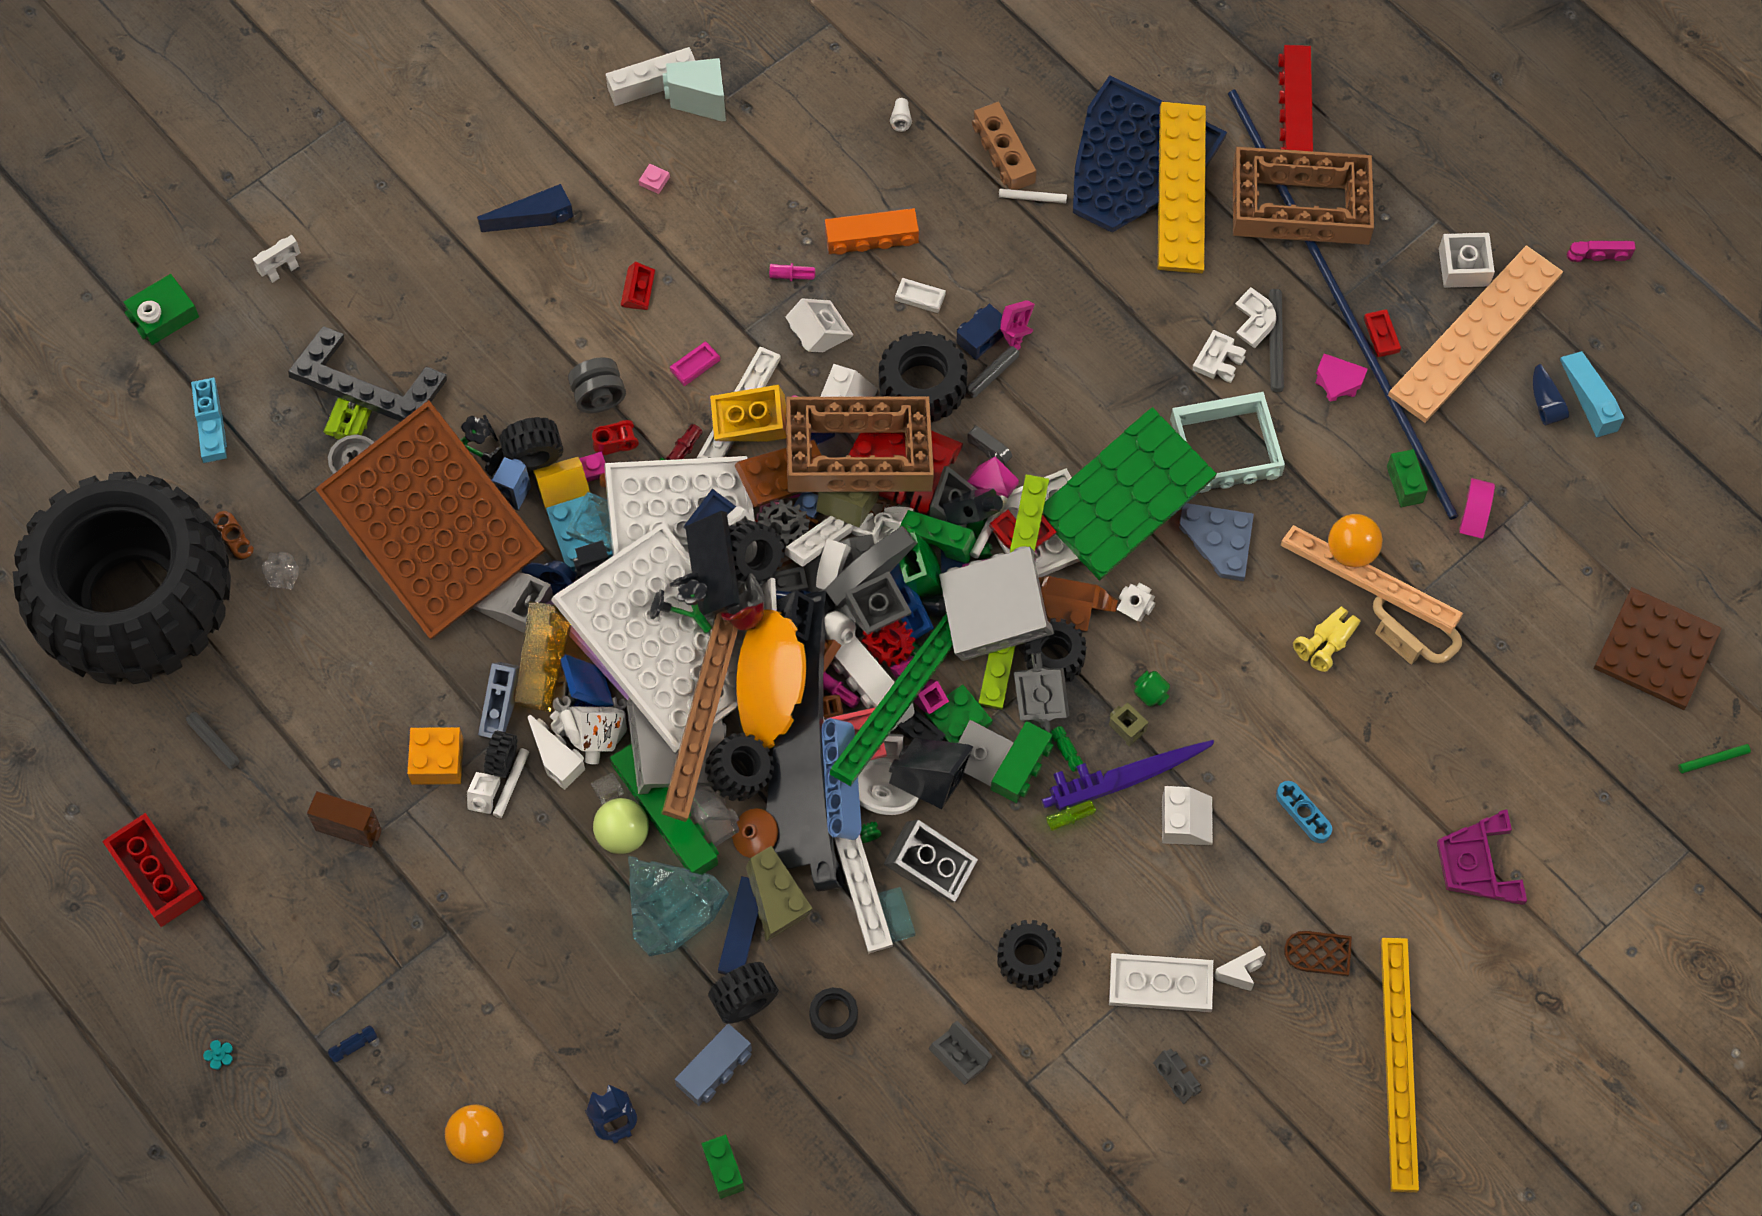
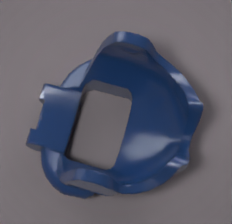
M608 1085L607 1092L603 1096L592 1092L585 1113L593 1126L595 1134L602 1140H612L614 1144L618 1143V1140L631 1137L630 1131L637 1123V1114L635 1109H633L627 1092ZM627 1115V1124L612 1132H607L604 1129V1124Z

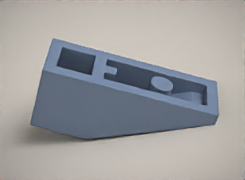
M503 662L492 663L479 727V736L492 738V735L497 730L506 732L520 691L524 667Z

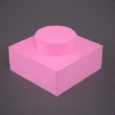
M649 164L639 179V185L659 194L670 178V174L661 168Z

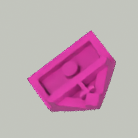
M1028 300L1005 306L1000 329L1010 346H1014L1017 350L1021 348L1022 338L1033 332V329L1027 327L1035 304Z
M1323 354L1316 372L1317 379L1315 383L1324 388L1327 392L1326 397L1330 402L1336 401L1339 396L1348 395L1355 397L1357 390L1362 386L1368 369Z

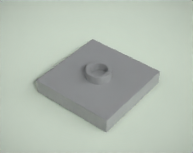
M970 720L958 742L973 746L964 773L991 786L993 777L1014 742Z

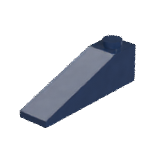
M559 184L477 217L481 232L563 223L573 217V211L562 185Z

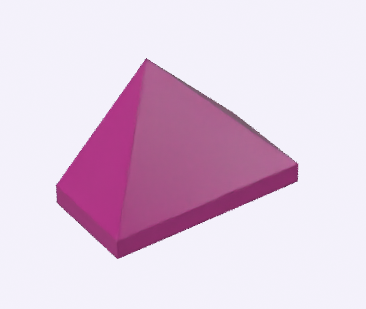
M993 457L977 466L967 482L976 489L994 488L997 495L1009 498L1018 485L1019 479L1000 460Z

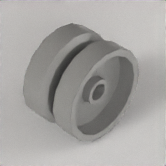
M350 435L338 440L331 447L328 455V464L332 475L372 445L374 441L361 435Z

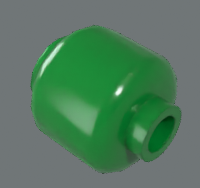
M1145 671L1134 683L1136 686L1134 689L1135 695L1148 707L1155 704L1161 706L1170 697L1167 694L1170 684L1157 671L1150 673Z

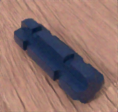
M367 1026L361 1030L362 1033L359 1034L357 1032L340 1042V1046L337 1047L335 1045L330 1048L328 1054L332 1061L338 1062L344 1058L343 1055L346 1054L348 1056L365 1046V1042L368 1041L370 1043L375 1040L377 1034L373 1027Z

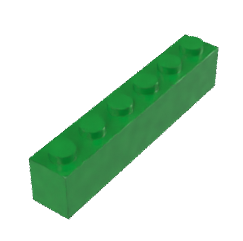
M632 744L611 756L610 761L613 769L638 804L644 809L650 821L693 881L719 865L717 858L719 852L712 842L707 843L704 839L705 832L699 823L694 824L689 817L684 822L662 814L669 787L651 788L648 794H638Z

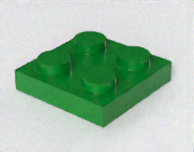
M961 685L947 695L948 703L931 714L924 712L925 717L945 734L944 740L946 742L958 743L970 720L985 728H988L993 723L990 716L964 685Z

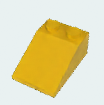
M779 385L710 396L715 441L767 442L786 438L785 394Z

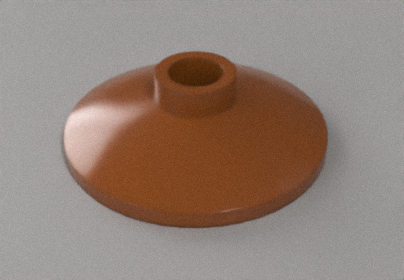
M758 808L747 810L741 814L736 820L732 831L735 848L740 854L748 858H752L770 846L773 848L778 836V827L774 817L769 812ZM753 828V833L749 836V831Z

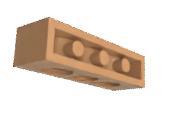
M999 101L974 110L973 129L976 133L980 134L983 148L991 154L990 158L995 168L998 167L1002 183L1011 190H1018L1034 184L1036 181V169Z

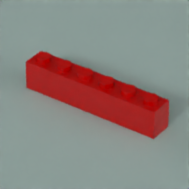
M1284 45L1283 53L1278 55V67H1282V72H1279L1278 85L1282 86V91H1279L1278 103L1282 104V109L1279 110V123H1283V128H1280L1279 141H1283V147H1280V150L1313 152L1311 46Z

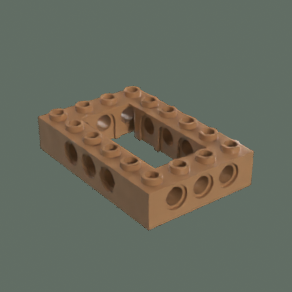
M1236 147L1233 160V236L1370 244L1374 230L1372 155ZM1257 184L1345 189L1346 209L1339 207L1337 209L1319 208V206H1314V208L1296 207V205L1292 204L1291 206L1273 205V203H1265L1261 205L1260 210H1257L1259 199Z
M929 396L786 397L788 492L932 491L934 471ZM905 432L906 457L894 455V457H875V455H870V457H851V455H846V457L818 456L811 464V433Z

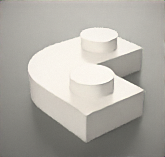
M1250 287L1235 303L1239 310L1250 317L1236 333L1238 337L1253 348H1256L1273 329L1276 323V312L1272 303L1267 298Z

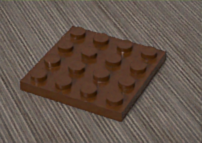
M1631 587L1593 669L1685 710L1722 628Z

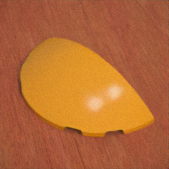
M764 609L762 620L754 629L747 630L741 647L737 667L736 694L741 725L746 737L751 734L755 736L754 740L758 741L760 739L764 742L762 744L764 748L768 747V749H771L775 746L774 740L779 734H786L794 719L791 713L795 704L801 703L806 679V657L803 643L797 641L796 631L798 629L791 619L784 618L780 615L781 612Z

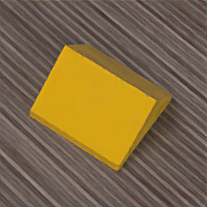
M579 457L533 470L545 510L548 507L590 494Z

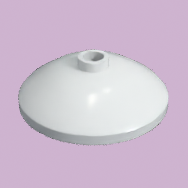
M886 758L870 760L858 776L860 805L869 811L882 815L902 814L911 810L919 799L889 784L892 775L889 769L893 760Z

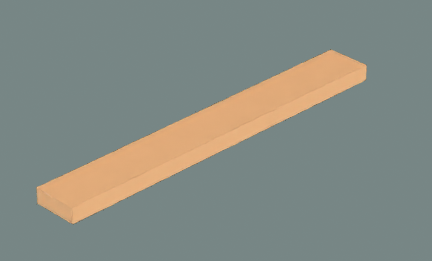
M1294 525L1281 542L1282 547L1449 634L1452 633L1462 618V612L1369 564L1359 568L1340 564L1332 556L1327 542Z

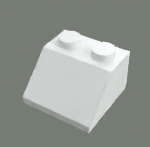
M801 298L786 316L790 323V328L798 335L802 341V346L808 352H825L853 336V333L830 300Z
M833 364L820 397H875L878 388L857 371Z
M1165 786L1162 796V843L1212 845V797L1191 787Z

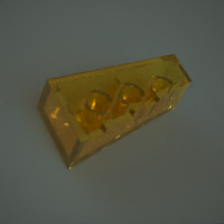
M529 601L518 682L514 693L515 702L523 708L551 711L562 666L560 659L565 654L571 624L553 604Z

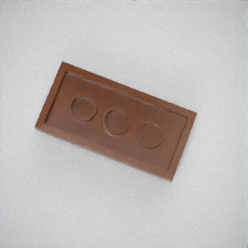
M811 440V464L816 457L822 456L815 440ZM787 447L738 461L734 465L754 507L804 493L788 492Z

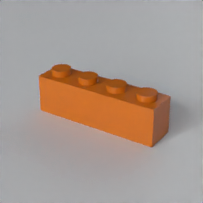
M915 208L825 219V233L829 254L840 255L852 251L864 252L869 249H888L893 246H911L919 243V229Z

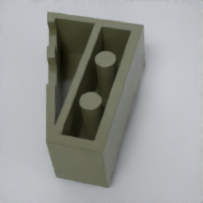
M772 846L750 858L746 870L767 942L808 917L813 908Z

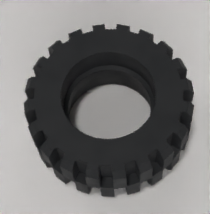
M919 331L912 332L911 336H907V334L900 336L898 342L894 340L889 344V349L884 350L882 360L879 362L881 397L929 396L930 420L936 422L941 420L943 415L948 417L952 414V408L954 410L958 409L961 405V400L964 399L966 394L968 372L967 362L964 359L962 350L960 348L956 349V343L952 340L946 341L944 335L938 334L935 336L930 331H926L925 334H919ZM925 365L937 369L945 378L935 387L918 389L908 385L901 376L912 367Z

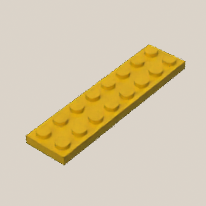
M1161 102L1157 270L1201 274L1204 271L1206 106L1170 102Z

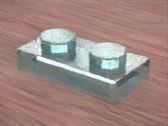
M901 887L877 893L892 942L915 936V930Z

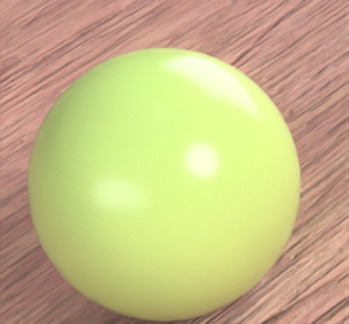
M617 798L606 802L599 808L594 817L593 832L597 842L605 850L615 854H627L638 849L646 840L649 832V820L646 812L638 803L626 798Z

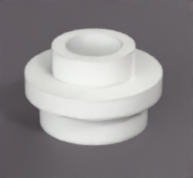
M146 301L138 307L137 314L140 320L151 324L160 318L161 308L154 301Z

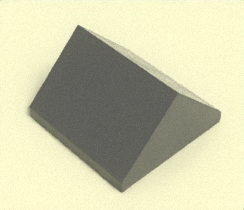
M944 466L930 507V517L947 522L942 504L971 490L978 489L951 468ZM965 506L964 512L972 510L970 506ZM967 524L958 525V526H962V527H965V528H966Z

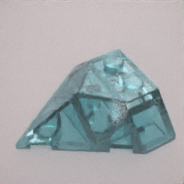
M628 856L633 938L649 957L674 952L715 919L729 895V892L713 875L692 873L688 869L653 861L649 863L640 861L636 857Z

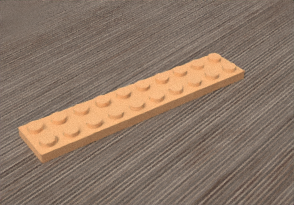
M1526 245L1389 391L1388 396L1426 423L1561 277L1563 271Z

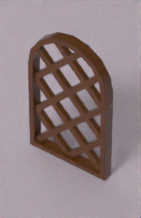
M1298 931L1292 934L1286 941L1284 948L1285 958L1292 967L1301 971L1349 976L1352 936ZM1300 935H1310V936L1307 937V938L1304 940ZM1297 936L1301 943L1294 947L1290 941ZM1317 936L1328 938L1322 942ZM1311 938H1314L1319 943L1314 949L1306 943ZM1335 938L1346 940L1339 944ZM1329 940H1332L1337 946L1331 951L1324 945ZM1347 942H1348V953H1347V952L1344 950V948L1342 947V946L1345 945ZM1302 945L1310 951L1305 956H1302L1297 951ZM1288 946L1292 949L1289 952L1287 951ZM1320 947L1327 953L1321 959L1315 953ZM1338 949L1345 955L1339 961L1333 955ZM1294 952L1300 958L1296 963L1292 962L1289 957ZM1311 954L1317 960L1312 966L1305 960ZM1329 956L1335 962L1330 968L1323 962ZM1346 959H1347V969H1345V968L1341 965V963H1342L1343 961H1345ZM1301 962H1303L1307 966V968L1298 965ZM1321 964L1325 970L1315 969V967ZM1337 966H1339V968H1340L1343 972H1340V971H1332V970H1333L1334 968H1336Z

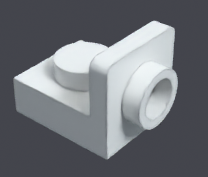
M476 772L467 791L468 810L487 814L492 813L493 799L500 785V777Z

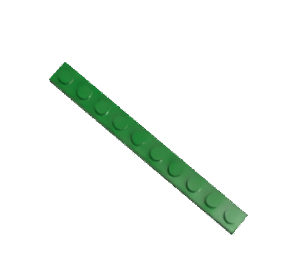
M947 613L831 767L829 772L831 776L851 787L952 650L953 643Z

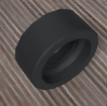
M832 987L822 990L815 995L810 1004L809 1015L812 1027L819 1035L827 1039H839L847 1036L857 1024L858 1007L856 1000L849 992L842 988ZM832 999L844 1002L849 1010L847 1021L842 1026L836 1028L824 1025L819 1018L821 1005Z

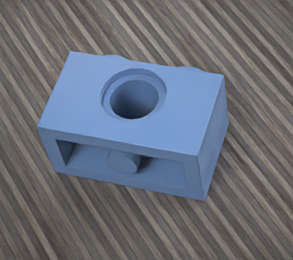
M504 457L492 481L511 506L519 510L531 488L527 468L518 459L511 460Z

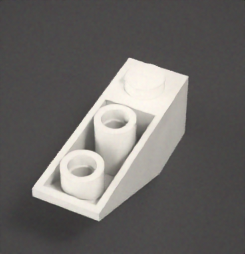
M529 715L528 721L546 773L565 790L585 770L584 757L576 749L570 750L566 746V741L559 734L553 735L548 731L549 727L540 718L536 720Z

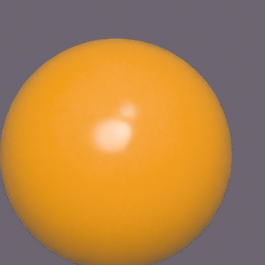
M1350 514L1340 518L1332 526L1328 536V546L1332 556L1340 564L1355 568L1363 567L1373 562L1379 555L1383 542L1382 533L1378 525L1371 518L1361 514Z
M473 1104L460 1108L450 1117L445 1128V1142L449 1151L458 1160L469 1164H478L491 1159L499 1151L504 1138V1129L499 1116L493 1110L483 1105Z

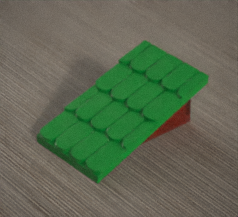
M1152 407L1102 450L1096 458L1068 480L1062 488L1046 500L1042 515L1055 529L1056 535L1100 581L1216 477L1217 473L1208 466L1198 453Z

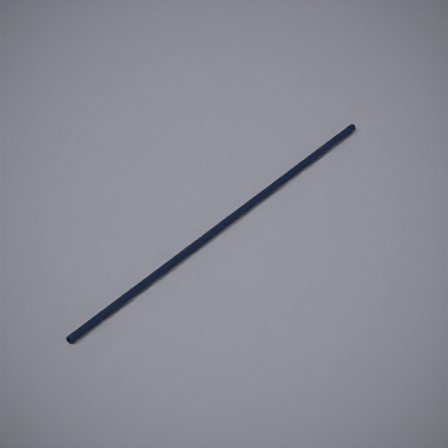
M1229 91L1228 95L1255 147L1266 149L1237 91ZM1275 184L1285 205H1296L1286 185ZM1305 241L1449 519L1457 518L1458 514L1403 408L1388 396L1392 387L1316 242Z

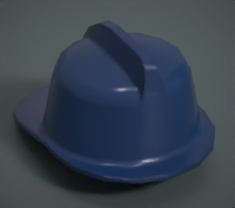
M556 560L544 565L529 563L522 569V573L529 574L551 584L553 595L574 583L577 573L570 566Z

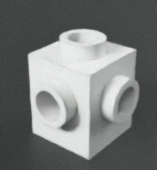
M1138 583L1137 586L1134 584H1130L1129 587L1125 586L1119 596L1121 602L1117 610L1141 622L1145 614L1149 615L1155 606V602H1153L1155 596L1150 594L1152 589L1142 583ZM1139 597V603L1136 605L1135 599Z

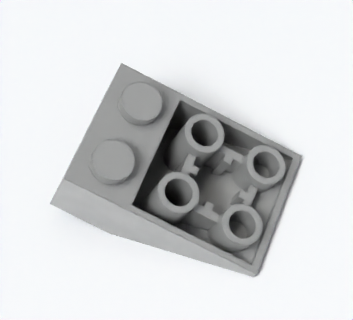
M518 572L472 609L530 636L545 611V603L553 598L551 584L529 574Z

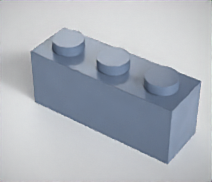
M728 1023L675 1078L676 1086L698 1106L703 1101L705 1103L709 1102L715 1095V1089L721 1082L723 1084L727 1083L734 1074L733 1070L739 1064L742 1066L749 1060L752 1055L750 1053L752 1051L751 1043Z

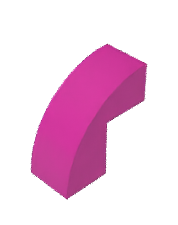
M1471 478L1466 496L1467 502L1459 527L1460 533L1483 539L1494 495V483Z
M910 655L900 665L895 664L890 667L896 679H898L914 656ZM929 679L913 702L924 712L931 714L948 703L949 700L939 682Z

